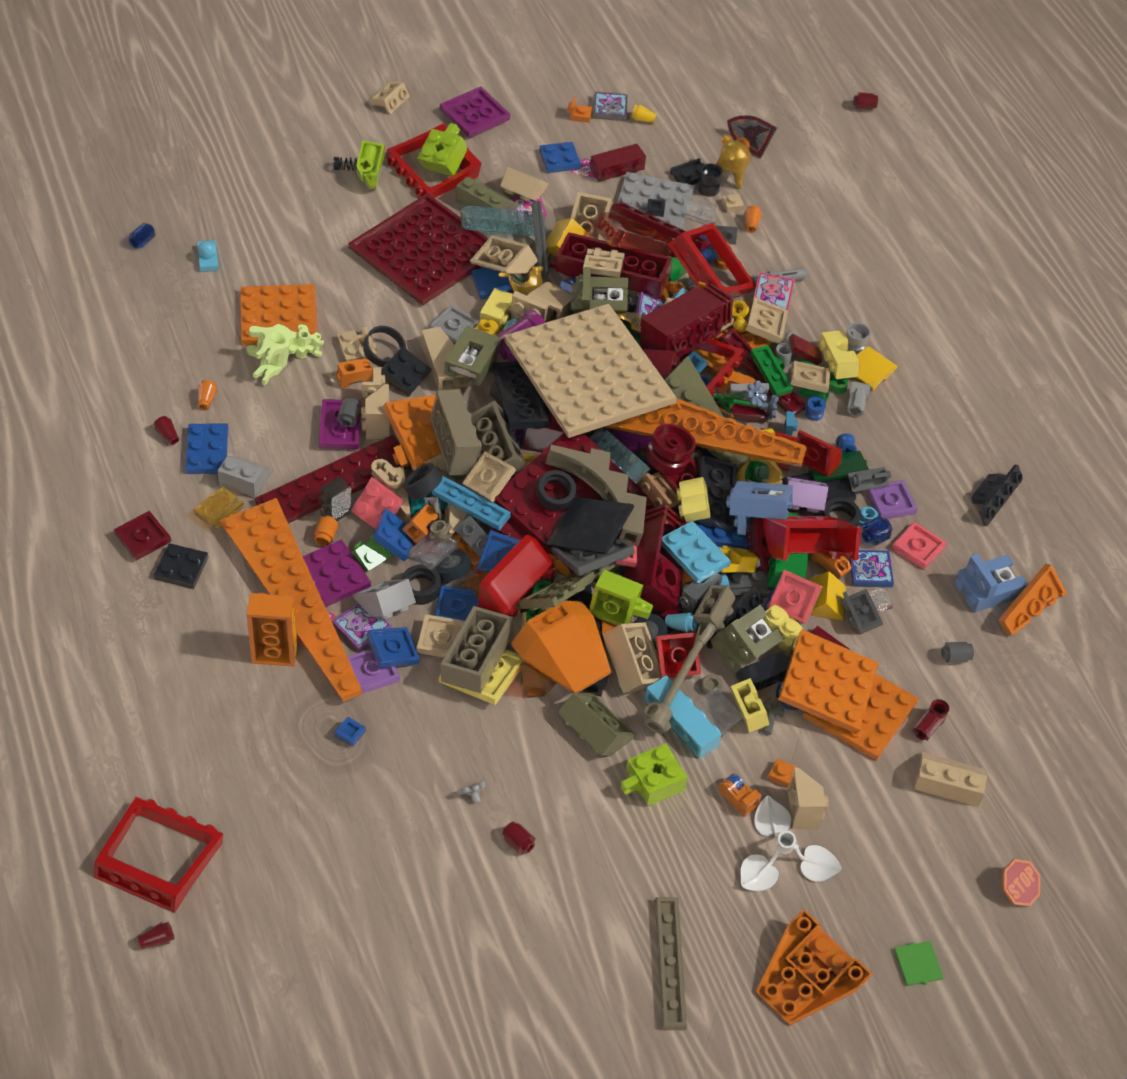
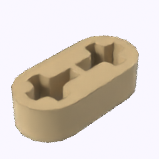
M377 459L372 463V475L375 479L392 491H397L401 488L402 476L389 462L384 459Z

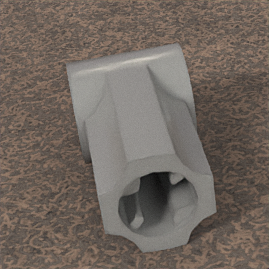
M793 331L785 332L781 343L777 345L775 357L781 358L785 362V367L789 366L794 353L791 351L788 338L791 334L797 335Z
M852 381L847 412L850 416L856 418L863 416L871 385Z

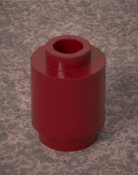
M858 92L857 95H854L853 105H856V109H876L878 95Z
M510 822L503 829L502 835L504 840L519 854H528L535 847V837L520 823Z

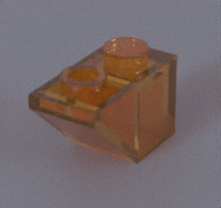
M521 665L520 681L523 698L544 697L557 684V682L531 665Z

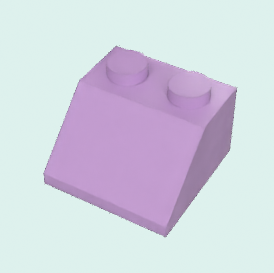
M787 477L786 485H793V505L791 509L799 510L800 507L808 508L807 511L819 513V510L825 509L828 492L826 483Z

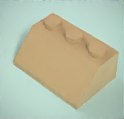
M493 235L470 260L472 264L507 274L527 273L538 261L529 245Z
M646 622L620 624L602 634L623 693L646 689L660 680L658 656Z
M922 752L914 790L978 807L985 792L987 781L986 769Z

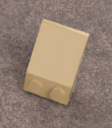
M577 192L571 218L589 233L590 238L603 240L612 215V198Z

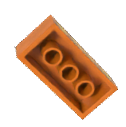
M250 593L247 623L252 664L295 667L298 641L294 596Z

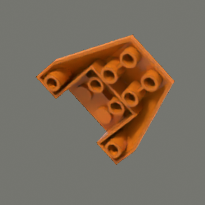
M563 601L558 606L545 610L528 620L511 642L512 647L523 661L572 693H579L611 674L594 616L583 602Z
M803 909L788 924L756 993L791 1026L857 992L873 973L856 957L853 959L822 930L821 924Z

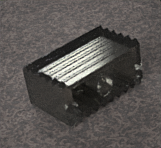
M337 477L334 481L321 487L319 501L322 504V509H320L322 517L331 516L336 521H339L352 513L351 487L341 477Z

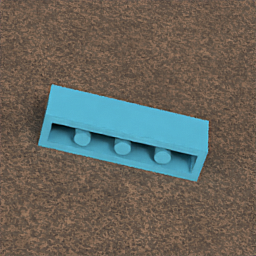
M666 675L648 686L645 694V700L648 704L651 702L662 703L673 681ZM679 689L669 707L673 712L669 721L671 729L700 759L719 746L721 733L715 725H712L707 720L704 712L695 707L690 697L684 695Z

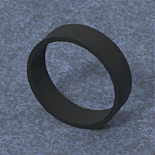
M381 325L369 331L363 341V350L366 357L373 364L384 367L388 361L377 357L372 352L368 341L369 336L374 333L388 334L396 340L399 348L402 346L406 348V343L397 330Z

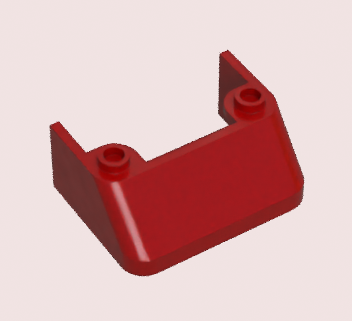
M788 516L787 520L763 518V528L769 554L773 555L774 559L787 561V556H790V553H825L829 555L828 558L841 559V556H846L852 560H858L860 527L828 516Z
M529 534L525 535L483 579L479 587V608L511 616L514 619L519 612L518 601L539 579L553 583L556 573L555 563L536 538Z

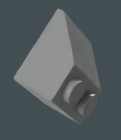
M238 455L227 456L218 469L219 486L256 498L272 474L273 468Z
M409 579L383 581L353 594V598L371 617H381V619L392 617L395 611H406L409 609V605L416 603Z

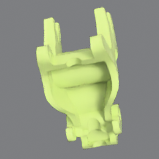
M276 324L269 328L251 326L249 328V335L258 337L257 346H247L246 353L261 359L260 367L253 373V377L256 379L264 374L262 384L265 386L270 378L278 375L287 365L288 355L295 353L296 357L303 359L307 357V353H312L320 357L322 351H319V348L324 344V340H321V335L317 332L310 335L307 326L303 324L298 326L300 332L291 331L281 324Z

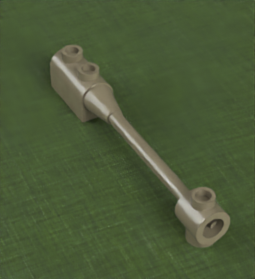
M711 585L693 616L699 627L692 649L663 702H651L644 708V714L646 715L644 724L649 730L655 733H664L671 728L669 721L673 712L669 707L702 646L715 633H719L725 628L723 623L725 617L733 613L732 604L735 601V596L728 585Z

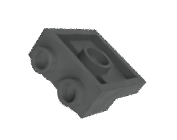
M716 573L698 584L695 581L691 584L687 583L681 591L682 596L679 598L681 613H692L695 615L711 585H721L722 576Z

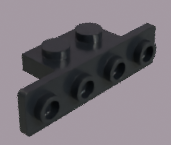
M1014 464L1007 475L988 474L971 496L972 503L983 504L979 510L983 526L990 524L1022 482L1023 475L1019 465Z
M757 586L750 588L743 596L734 595L733 613L725 617L723 621L725 628L763 602ZM709 639V641L706 643L707 648L712 649L713 645Z

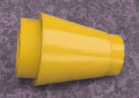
M635 105L631 118H634L635 121L654 123L657 114L642 105Z

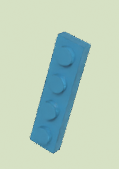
M444 476L440 484L432 491V495L498 531L511 517V513L508 510Z

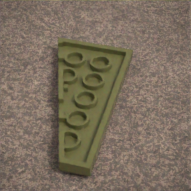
M687 356L664 381L677 399L718 413L719 416L724 417L689 356ZM704 448L715 459L737 464V473L748 462V457L744 455Z
M612 562L609 566L594 569L587 575H578L573 572L518 601L520 608L533 611L539 608L546 610L556 607L575 593L586 589L585 586L599 578L604 569L609 571L620 565Z

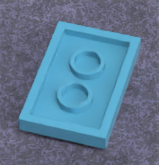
M693 521L662 537L661 546L697 584L730 566L731 560Z

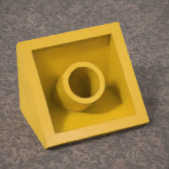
M573 218L557 221L546 240L547 251L556 256L568 232L589 237V233Z
M829 571L808 579L813 583L823 586L810 616L843 621L844 607L841 601L845 600L843 592H846V586Z

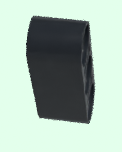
M787 651L777 653L743 667L736 673V678L739 683L751 678L756 691L762 690L784 681L791 656Z

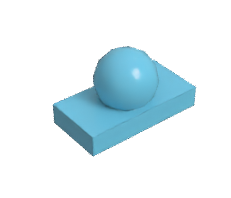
M216 240L197 242L200 272L219 270Z

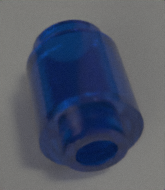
M142 223L130 233L129 243L136 249L144 247L155 237V229L150 224Z

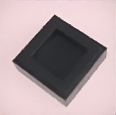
M648 199L647 214L664 217L666 200Z

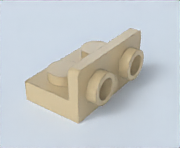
M388 82L369 100L371 105L384 106L387 114H391L409 98V94L404 82Z

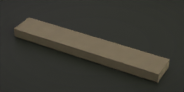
M656 897L655 912L662 1030H686L687 1018L678 897Z

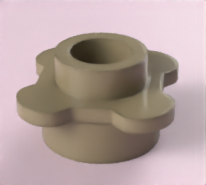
M442 520L435 521L430 527L429 537L431 539H446L448 531L452 529L451 524H446Z

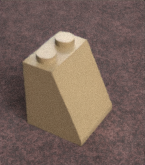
M546 282L528 294L529 297L549 305L547 322L575 313V311H571V300H575V295L559 288L557 285Z

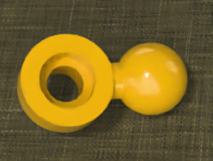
M743 300L733 302L732 316L736 319L733 323V328L738 333L746 331L747 321L744 318L749 313V307Z

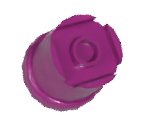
M533 309L527 310L521 315L519 320L496 335L501 338V350L499 353L503 360L509 359L511 362H518L505 342V335L546 323L537 311Z

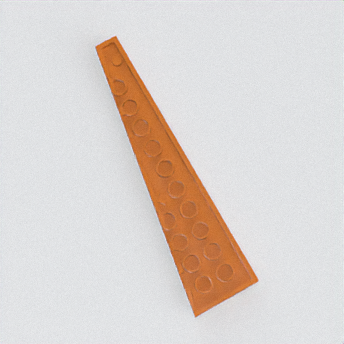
M677 398L675 404L605 426V428L652 437L658 426L674 424L690 432L695 439L696 446L798 467L802 466L806 452L805 445L781 436H775L767 431L757 430L751 425L738 423L732 418L719 416L718 413Z
M277 498L219 520L221 526L232 542L235 543L241 555L244 556L250 568L255 572L267 593L271 595L285 594L294 596L297 635L308 649L309 654L319 665L320 670L327 677L340 699L345 702L362 695L361 686Z

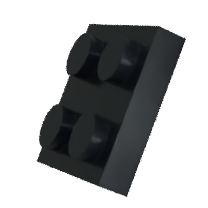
M402 346L381 369V375H385L387 380L410 397L430 374L432 369Z
M169 543L154 573V579L194 589L209 558L208 552Z

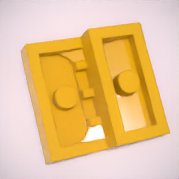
M868 346L856 355L859 359L858 377L854 378L861 383L871 385L870 389L874 391L883 380L886 381L898 366Z

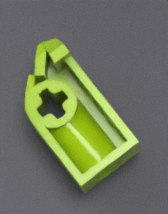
M362 140L357 160V175L362 182H365L369 189H377L385 155V144Z

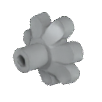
M485 781L480 782L478 785L474 783L470 787L461 788L458 790L459 795H470L473 803L481 801L479 792L486 786Z

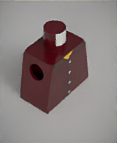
M755 519L746 533L747 550L758 557L757 570L765 571L769 568L768 561L773 555L769 554L763 520Z

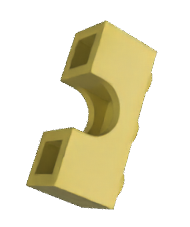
M844 331L822 332L818 345L819 350L824 354V360L829 364L830 372H833L836 379L858 377L859 359L854 351H847L848 338Z

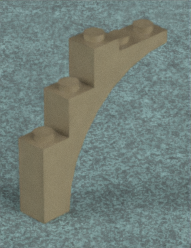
M551 445L546 458V464L561 468L585 481L599 493L604 501L630 503L635 506L619 532L618 540L625 539L633 546L638 547L644 530L646 497L627 493L628 474L609 470L611 453L591 448L589 453Z

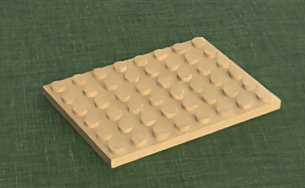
M609 304L505 335L506 344L568 438L676 403L675 394Z

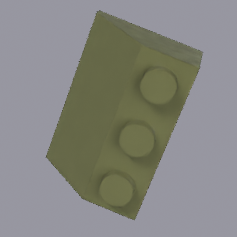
M466 177L456 186V202L496 225L500 224L519 207V204L473 178Z
M572 693L558 712L563 717V722L569 727H573L578 732V737L588 742L592 746V750L600 756L613 755L636 737V734L593 693Z

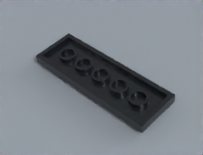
M519 362L492 363L493 374L509 429L549 428V419L542 397Z

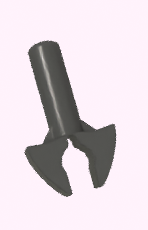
M772 698L767 699L763 703L769 725L765 726L763 731L766 735L772 734L775 717H783L784 707L780 700H778L777 708H774V710L770 706Z

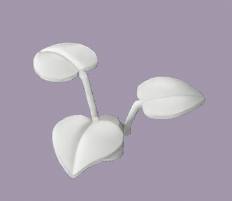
M766 796L761 801L755 814V827L762 836L774 834L775 837H778L776 842L777 849L769 862L764 856L759 854L750 855L743 861L740 876L741 886L744 889L764 891L771 888L777 882L779 876L778 870L772 864L780 853L789 854L793 850H795L799 859L803 860L800 866L802 874L812 882L826 881L841 871L842 867L837 858L821 846L811 845L806 847L803 856L798 849L799 846L795 844V835L787 831L791 825V815L788 810L770 796Z

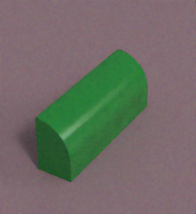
M788 512V516H800ZM790 553V556H787V561L774 559L772 556L769 563L767 586L776 588L784 570L806 579L808 553Z

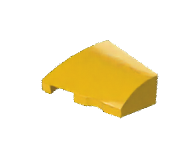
M725 545L719 548L731 560L730 566L720 572H755L758 560L756 555L742 548H733Z

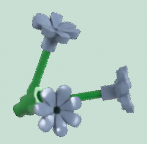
M760 381L748 384L747 388L749 391H746L744 394L720 395L715 393L713 397L714 401L719 402V405H722L723 409L732 414L730 408H732L733 404H741L766 410L768 413L767 419L769 420L776 417V403L779 398L776 395H772L768 403L762 402L767 400V396L762 394L765 392V387L761 386ZM746 398L750 399V402L737 399Z

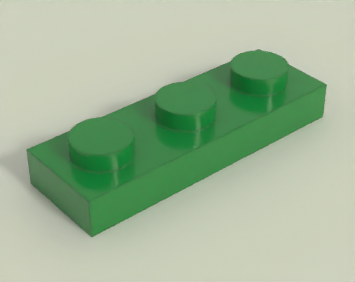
M765 345L751 349L750 355L766 383H769V388L773 395L779 397L792 393L793 387L790 385L770 347Z

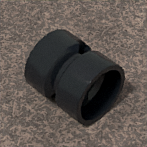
M709 163L701 167L698 191L701 195L714 197L719 193L723 173L720 166Z

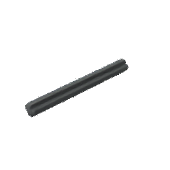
M535 200L531 206L538 266H543L541 277H547L549 274L542 203Z

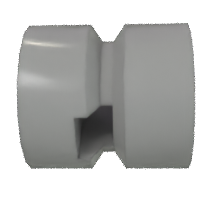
M855 322L848 326L846 331L848 338L847 351H854L857 355L868 346L871 330L867 325Z

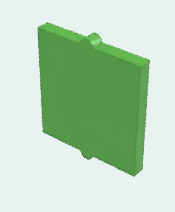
M931 941L916 944L911 942L910 945L894 948L906 986L922 983L927 985L928 982L943 980L944 977Z

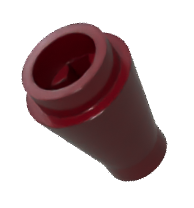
M167 416L159 417L154 422L155 431L169 445H175L179 442L180 438L177 435L172 419Z
M169 921L166 923L160 922L144 934L138 936L142 950L170 944V941L175 939Z

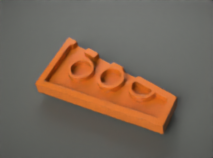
M1045 563L998 619L1006 634L1013 636L1030 623L1032 617H1038L1043 613L1042 610L1045 607L1052 606L1056 603L1058 597H1064L1067 594L1051 564Z

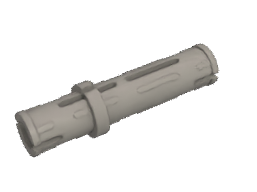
M805 267L779 272L768 271L766 273L795 280L807 278ZM759 274L752 276V280L756 285Z

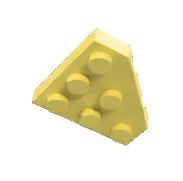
M505 650L481 693L441 682V674L439 676V683L496 705L526 662L517 653Z

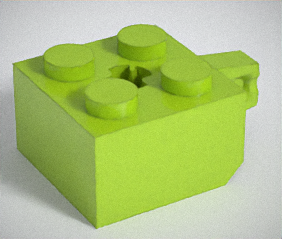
M450 123L444 132L431 130L417 158L424 169L449 176L455 175L467 151V144L461 136H458L460 129L456 124Z
M604 569L595 585L589 611L594 617L618 626L620 624H630L634 615L648 619L653 605L640 598L643 588L642 584Z
M664 743L628 759L626 771L629 774L628 779L621 782L620 789L624 795L633 792L640 793L647 805H654L685 791L688 777L668 745Z

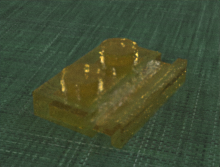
M223 486L196 507L194 514L216 530L221 526L219 520L234 515L244 508V501H240L236 495Z

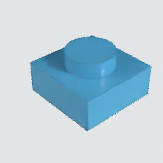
M694 350L689 355L691 362L698 374H700L708 362Z
M787 411L784 422V434L792 436L793 431H797L798 420H794L795 412Z

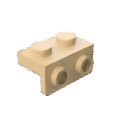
M373 367V382H362V407H365V399L385 384V375H381V367Z

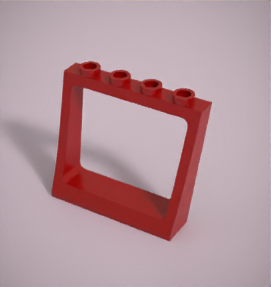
M442 123L433 129L444 132L447 126ZM431 130L388 148L385 156L388 165L396 169L398 176L405 178L406 184L415 189L418 197L428 193L433 198H436L451 191L466 177L477 178L482 162L467 148L459 165L462 171L433 187H429L400 156L423 148Z
M714 223L683 232L668 244L697 287L698 282L706 283V286L712 283L732 297L750 293L756 288L752 277L747 273L742 262L738 260ZM703 235L706 236L739 285L724 287L692 239Z
M711 339L696 349L730 358L706 386L713 397L716 392L715 388L720 389L725 382L724 378H729L732 375L733 367L738 368L740 366L744 350Z
M135 797L94 861V878L175 913L195 881L222 845L223 833L217 831L211 824L205 826L198 823L192 816H181L171 807L162 808L152 799L144 800ZM137 816L146 817L207 844L177 884L170 883L113 858Z

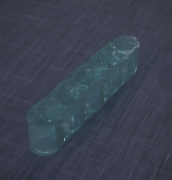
M464 206L460 210L461 224L464 229L535 236L533 215L530 211L479 206ZM543 214L544 228H545V234H546V232H547V226H546L545 216H544V214Z
M605 429L604 436L596 445L603 451L610 452L612 462L625 474H628L637 484L650 468Z

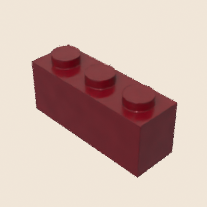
M637 143L592 155L590 170L598 182L626 175L627 172L633 173L644 170L646 155Z

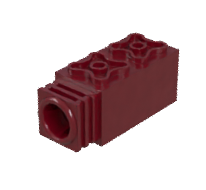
M711 283L709 286L704 287V289L695 287L641 318V349L674 351L678 358L690 353L697 347L721 334L722 326L732 322L733 297Z
M666 504L645 511L643 535L637 547V564L635 567L625 566L623 574L624 578L643 585L640 598L653 605L651 614L678 606L684 570L661 546L663 536L686 524V521Z

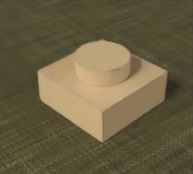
M739 194L722 196V203L727 213L743 211L744 204Z

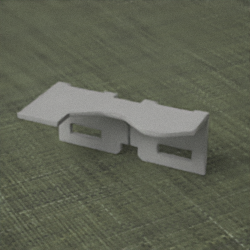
M424 498L426 505H429L428 500H430L431 506L435 508L436 514L438 513V518L435 521H444L439 498Z

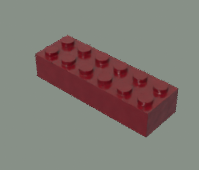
M570 232L567 233L556 254V272L575 277L579 276V274H583V265L588 249L595 250V248H601L602 251L610 252L617 250L618 253H625L621 274L617 278H628V290L638 293L643 292L658 298L661 297L671 275V257ZM591 274V277H613V276H605V275Z

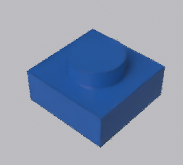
M347 717L335 731V737L353 747L366 732V727Z

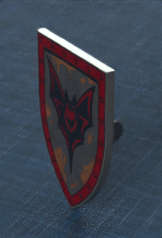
M751 115L736 116L727 120L728 129L733 140L736 141L741 137L746 138L750 143L748 148L750 153L762 158L777 127Z

